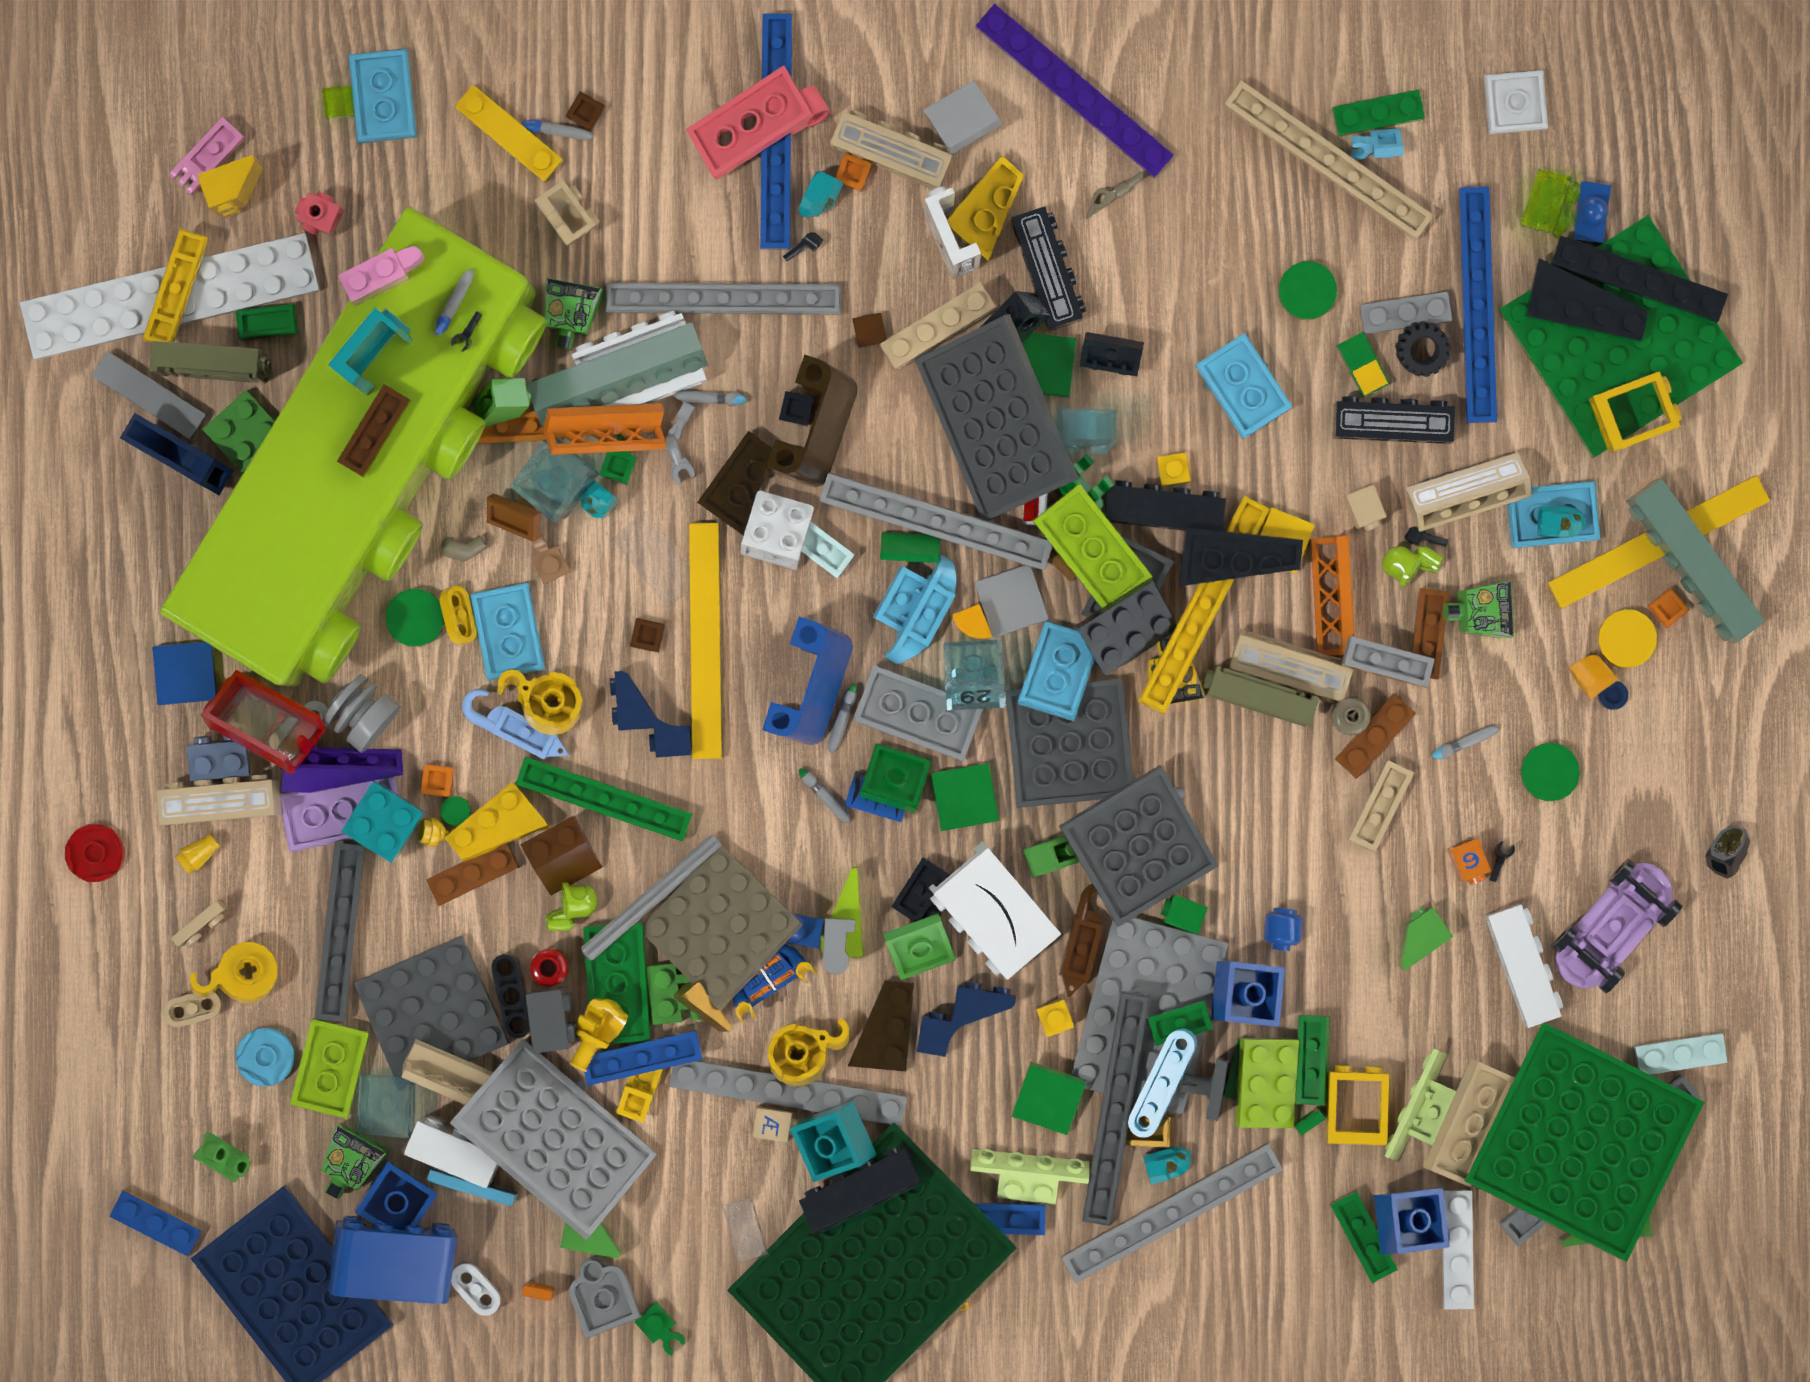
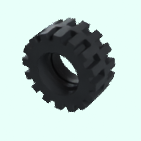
M1426 321L1411 323L1412 326H1406L1403 329L1404 332L1397 337L1398 342L1395 348L1400 364L1408 372L1419 377L1420 375L1428 377L1432 373L1437 374L1441 367L1444 368L1446 366L1445 362L1450 358L1449 350H1451L1449 339L1433 323L1430 324ZM1421 337L1430 338L1435 344L1434 354L1425 361L1416 360L1411 354L1412 344Z

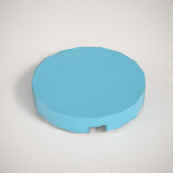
M271 1027L258 1028L247 1033L239 1042L235 1053L240 1074L249 1083L260 1087L273 1086L283 1081L292 1072L295 1063V1049L291 1040L282 1031Z

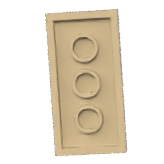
M1471 1058L1423 1167L1471 1187L1470 1184L1464 1181L1515 1077Z

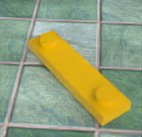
M472 85L454 106L455 109L544 183L564 161L476 86Z
M179 229L142 338L143 341L152 343V341L175 342L209 242L208 237Z

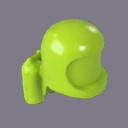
M1403 546L1392 547L1385 554L1382 561V570L1385 574L1399 581V586L1404 589L1419 569L1427 572L1432 571L1436 574L1442 566L1444 557L1427 546H1419L1415 550L1416 554Z
M562 882L561 909L552 911L551 914H545L547 931H569L575 926L573 918L588 917L593 914L597 908L595 890L586 884L584 886H569L568 882Z

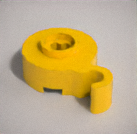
M513 669L506 670L500 675L497 693L503 695L504 688L507 685L517 686V700L522 704L524 717L529 725L538 732L548 735L563 734L572 729L579 720L583 699L580 690L576 686V682L567 675L549 672V675H543L537 679L535 677L531 681H527L521 672ZM551 700H556L557 707H549L546 702L550 703Z
M241 942L231 946L223 954L218 967L211 972V982L209 985L200 986L197 983V974L191 973L190 989L199 997H208L216 989L220 988L230 998L237 1000L241 1004H253L265 999L273 990L277 981V963L274 955L265 946L255 942ZM246 966L256 971L252 973L251 979H245V975L241 976L239 973Z
M842 1018L838 1019V1029L842 1032L839 1037L830 1036L826 1030L810 1029L806 1026H798L797 1024H790L779 1029L772 1036L767 1052L768 1062L774 1076L780 1082L789 1086L802 1087L813 1083L821 1076L826 1067L827 1050H840L848 1044L850 1031L847 1022ZM792 1051L804 1052L805 1055H802L801 1060H792Z

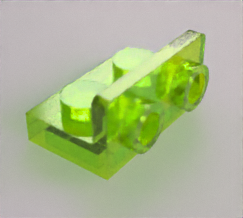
M1538 169L1520 225L1524 228L1551 234L1554 238L1559 239L1569 227V213L1572 205L1578 200L1580 193L1579 184L1571 176Z

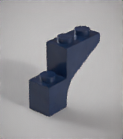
M136 413L133 414L120 436V439L219 496L234 472L230 467Z
M614 671L615 678H610L611 696L616 695L617 707H612L613 725H618V731L654 729V734H649L650 752L656 753V758L692 755L691 726H674L661 721L654 714L630 675L624 671Z
M964 981V986L957 985L952 1020H947V1014L929 1011V1016L922 1015L917 1052L946 1057L949 1042L960 1027L1011 1009L1015 1005L1016 995H1011V989L993 986V991L981 989L982 984Z

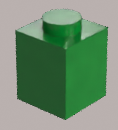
M1173 894L1171 899H1165L1160 914L1165 916L1163 922L1198 935L1208 907Z

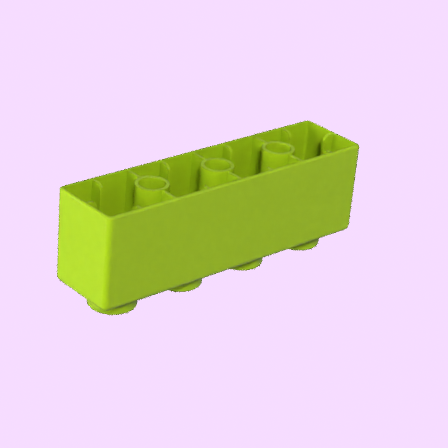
M410 206L406 207L377 255L390 248H393L397 253L405 248L408 249V247L416 246V248L422 251L421 253H424L423 264L417 265V268L407 272L409 280L358 306H355L351 300L348 301L160 609V614L276 685L297 687L301 684L306 674L325 684L336 674L353 648L361 630L359 622L344 614L368 572L388 582L400 570L423 529L422 521L407 513L406 510L430 471L435 472L446 480L454 478L474 450L485 427V421L468 410L473 399L480 391L492 369L509 379L514 378L532 355L547 325L546 318L530 309L537 294L535 288L524 275ZM472 269L474 273L473 280L451 318L449 327L442 334L436 335L435 326L438 317L442 314L463 273ZM374 308L378 309L381 313L386 308L410 329L407 335L413 340L408 344L395 334L362 373V376L375 386L367 396L328 366V364ZM477 311L482 314V317L470 337L472 345L468 350L461 352L466 345L465 339L459 337L455 346L451 345V340L455 335L464 331ZM383 384L410 399L411 402L366 476L362 477L337 462Z

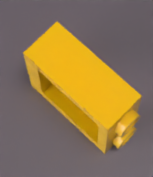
M1660 371L1589 398L1609 454L1681 427L1679 423L1682 420L1681 412L1677 404L1672 405L1669 393H1671L1669 381L1666 376H1661ZM1653 383L1668 424L1622 440L1607 399Z
M1335 1065L1334 1070H1329L1325 1141L1328 1144L1387 1145L1389 1074L1382 1072V1067L1364 1066V1071H1352V1066ZM1337 1080L1380 1081L1378 1131L1336 1130Z

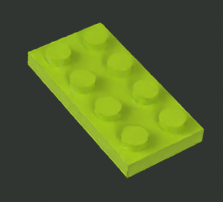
M1077 484L1032 520L1101 609L1142 582L1153 577L1080 484Z

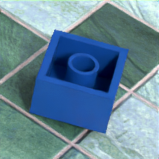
M1217 961L1211 1020L1279 1027L1285 968L1232 961Z
M386 1160L354 1211L374 1225L376 1223H388L393 1225V1229L405 1230L406 1225L417 1226L438 1194Z
M1427 1188L1374 1195L1381 1254H1402L1450 1247L1443 1188Z

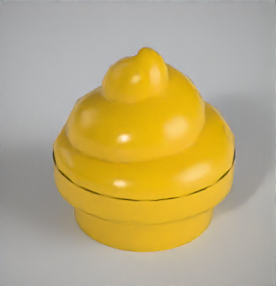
M437 818L422 819L418 828V842L424 843L426 847H435L439 842L445 840L444 837L449 834V831L445 829L444 825Z

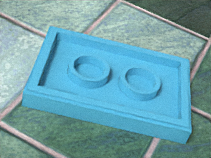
M400 49L348 55L357 142L362 144L417 138L408 50Z
M1245 333L1195 365L1242 440L1293 407Z
M1595 481L1531 487V497L1507 504L1511 549L1601 540ZM1539 506L1570 507L1580 510L1586 516L1585 527L1578 535L1569 538L1538 536ZM1562 518L1561 530H1568L1571 523L1568 518Z
M529 583L470 594L487 681L499 679L503 672L511 669L518 670L522 674L545 670Z
M1048 621L1044 622L1018 699L1019 705L1075 721L1094 663L1091 653L1077 630Z

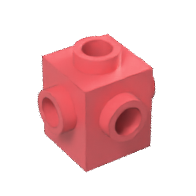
M318 191L316 195L308 192L306 198L301 197L295 213L298 214L296 219L303 224L302 230L318 236L320 231L333 237L344 210L332 203L333 197ZM321 210L320 214L315 217V213Z

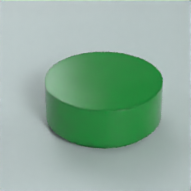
M452 796L442 803L440 813L446 823L456 826L470 817L471 807L463 797Z

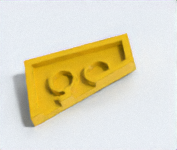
M1003 156L997 159L947 218L951 230L968 245L977 243L981 257L986 261H989L1007 213L1012 206L1024 174Z
M512 781L444 837V839L457 855L466 862L496 850L501 845L523 839L528 834L548 829L550 826Z

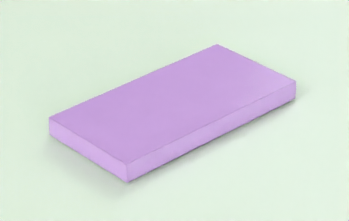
M396 776L374 780L399 794ZM372 781L312 793L287 792L280 794L282 818L289 851L294 852L352 839L341 832Z

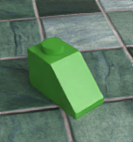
M525 378L491 379L472 401L474 414L485 421V427L520 417L531 403V393L526 388Z
M1065 836L1023 849L1032 878L1079 862Z
M1423 906L1419 907L1409 915L1411 920L1405 924L1398 963L1404 971L1453 937L1432 907L1427 909Z
M603 1222L599 1224L587 1240L565 1223L560 1248L617 1259L621 1256V1248Z

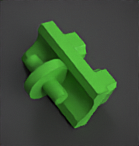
M208 1131L204 1135L202 1145L192 1156V1158L235 1183L238 1177L245 1175L250 1166V1161H248L250 1156Z

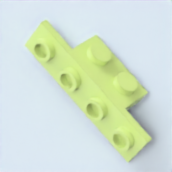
M1433 1049L1432 1053L1426 1056L1422 1066L1424 1071L1420 1080H1417L1411 1088V1099L1408 1106L1404 1107L1399 1114L1397 1130L1387 1140L1385 1157L1399 1162L1410 1136L1433 1146L1456 1094V1091L1435 1082L1447 1054Z
M972 1149L970 1171L999 1174L997 1198L1056 1204L1059 1181L1088 1184L1090 1161L1053 1158L1047 1155H1025L1018 1152H998L990 1149Z

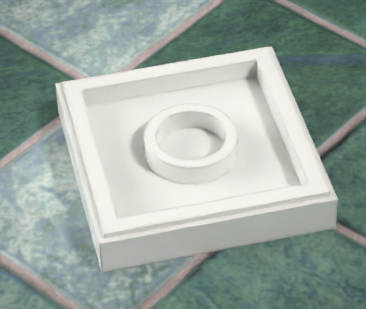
M1543 70L1484 75L1489 135L1548 129Z

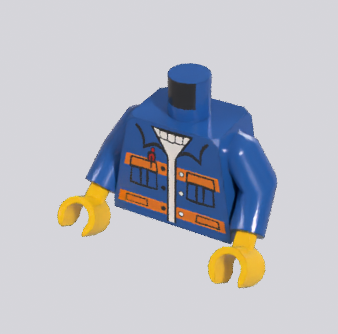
M784 944L733 998L736 1007L735 1013L739 1021L744 1023L742 1016L746 1012H750L753 1019L756 1018V1013L752 1007L797 977L803 982L808 983L805 979V973L811 970L817 975V969L808 963L796 948Z

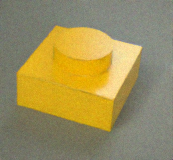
M1186 452L1156 458L1161 486L1191 482Z

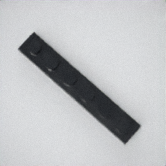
M1564 236L1559 237L1550 264L1563 270L1715 323L1719 322L1728 297L1727 293Z

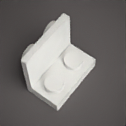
M758 491L741 543L740 554L797 570L814 507L764 491Z

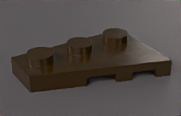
M748 431L697 502L743 536L756 494L760 490L772 447Z
M884 981L848 1063V1067L906 1072L914 983Z

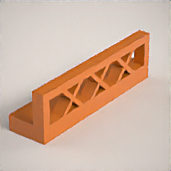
M661 403L547 409L543 431L551 455L665 449L666 446L661 429L664 414ZM654 433L655 439L647 440L640 436V434ZM621 434L628 439L626 441H618L611 436ZM593 436L599 439V441L589 442L585 440L583 437ZM555 437H564L571 442L568 444H557Z
M1347 535L1310 539L1317 652L1329 656L1344 655L1348 637H1354L1349 537ZM1334 544L1335 556L1328 564L1318 557L1317 545ZM1318 562L1324 567L1320 573ZM1334 562L1336 572L1330 568ZM1327 570L1336 578V586L1329 594L1320 587L1319 578ZM1336 591H1337V601L1332 597V595H1333ZM1320 592L1324 596H1326V598L1322 602L1320 599ZM1328 600L1338 607V615L1331 623L1321 615V607ZM1338 620L1339 631L1333 626ZM1322 622L1328 626L1323 632ZM1330 629L1340 637V649L1323 650V637Z

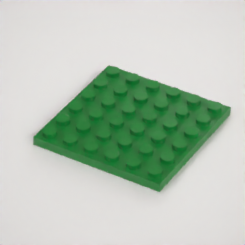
M1649 215L1596 247L1690 280ZM1572 272L1569 273L1648 311L1643 340L1639 342L1525 317L1531 289L1498 310L1592 459L1606 451L1607 446L1589 398L1660 371L1661 376H1666L1671 387L1669 397L1672 405H1678L1743 364L1718 323ZM1653 383L1607 399L1622 440L1664 414Z
M1542 1023L1464 1182L1627 1262L1705 1102L1546 1023Z

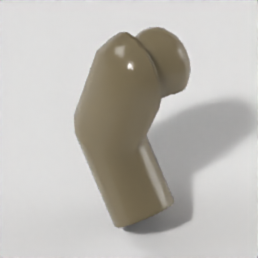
M480 535L467 544L458 542L453 537L445 538L441 544L443 553L448 558L460 561H467L487 548Z

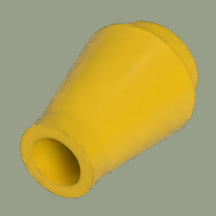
M208 834L179 849L180 853L175 858L190 875L194 871L198 872L220 846Z

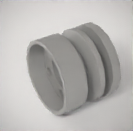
M363 674L357 676L340 690L330 703V707L322 720L330 726L340 718L334 728V731L337 733L350 726L352 730L346 741L361 753L366 751L378 739L401 708L386 693L376 701L371 699L377 689L374 683L362 691L368 681V678Z

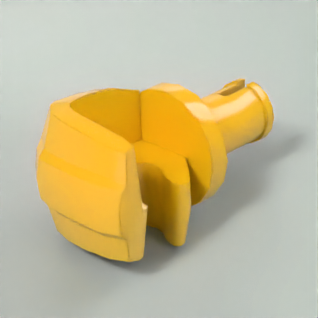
M594 998L588 1003L585 1014L583 1016L580 1015L577 1021L578 1030L576 1034L580 1036L582 1041L569 1064L586 1072L597 1048L607 1049L610 1042L619 1035L626 1024L628 1015L617 1002L610 999Z

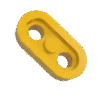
M458 585L444 589L440 594V606L450 640L456 645L472 642L476 638L477 627L467 591Z

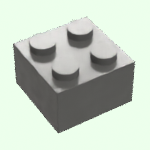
M566 987L531 991L525 994L533 1054L571 1048L574 1045L573 1041L578 1039L576 1022H570L569 1012L574 1010L572 993H566Z

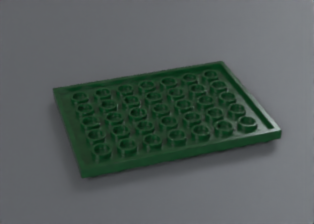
M894 1122L872 1143L877 1155L870 1160L876 1163L885 1158L884 1153L896 1147H900L901 1150L907 1149L910 1151L924 1183L819 1235L813 1233L803 1213L727 1290L814 1382H888L1018 1250L1016 1245ZM854 1168L843 1173H847L850 1176L858 1172V1169Z

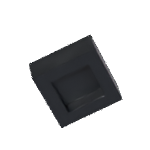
M785 391L779 421L808 427L814 397Z

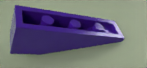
M313 747L292 775L280 767L281 792L312 793L403 775L401 749H367L361 753L356 748Z

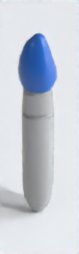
M536 119L522 122V126L533 133L542 132L578 140L593 138V134L583 128L542 122Z
M472 269L463 273L442 314L438 317L435 326L436 335L442 334L449 327L451 318L473 280L474 273Z

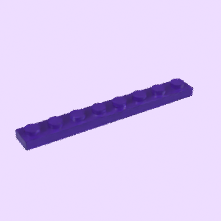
M995 3L976 24L975 28L1151 177L1155 178L1171 160L1173 154Z

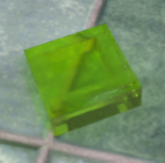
M351 85L322 88L326 119L355 116Z

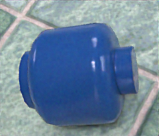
M1274 908L1273 912H1269L1265 916L1264 940L1273 943L1272 949L1290 951L1291 945L1301 943L1303 918L1297 915V910Z

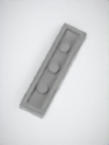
M109 351L106 352L91 375L191 440L208 416Z

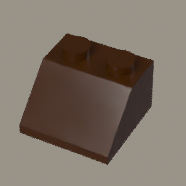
M571 816L520 844L534 871L551 896L562 890V882H568L570 886L603 868L575 816Z

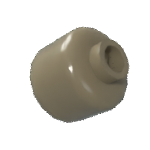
M1344 698L1338 701L1331 710L1332 725L1338 732L1344 735L1360 734L1370 723L1371 713L1369 707L1359 698ZM1351 710L1354 711L1352 714H1347Z

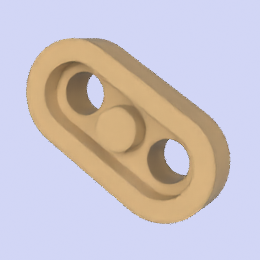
M216 991L208 997H199L191 993L173 998L163 1008L164 1020L172 1027H183L214 1018L222 1010V998ZM206 998L213 1002L211 1009H206L203 1006V1001ZM178 1006L184 1009V1016L181 1018L175 1015V1009Z

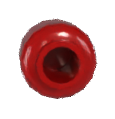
M547 948L533 956L530 962V973L536 983L544 987H553L566 979L569 973V962L563 952L554 948Z

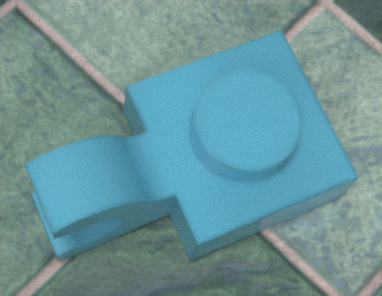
M1400 128L1370 131V136L1368 137L1360 135L1351 137L1352 147H1361L1359 149H1351V156L1354 160H1363L1370 153H1373L1374 158L1403 156L1404 146Z

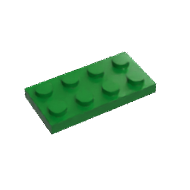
M642 922L631 926L595 959L589 960L585 956L588 1003L594 998L610 999L617 1002L628 1015L623 1029L610 1044L651 1040ZM606 925L583 927L584 945Z

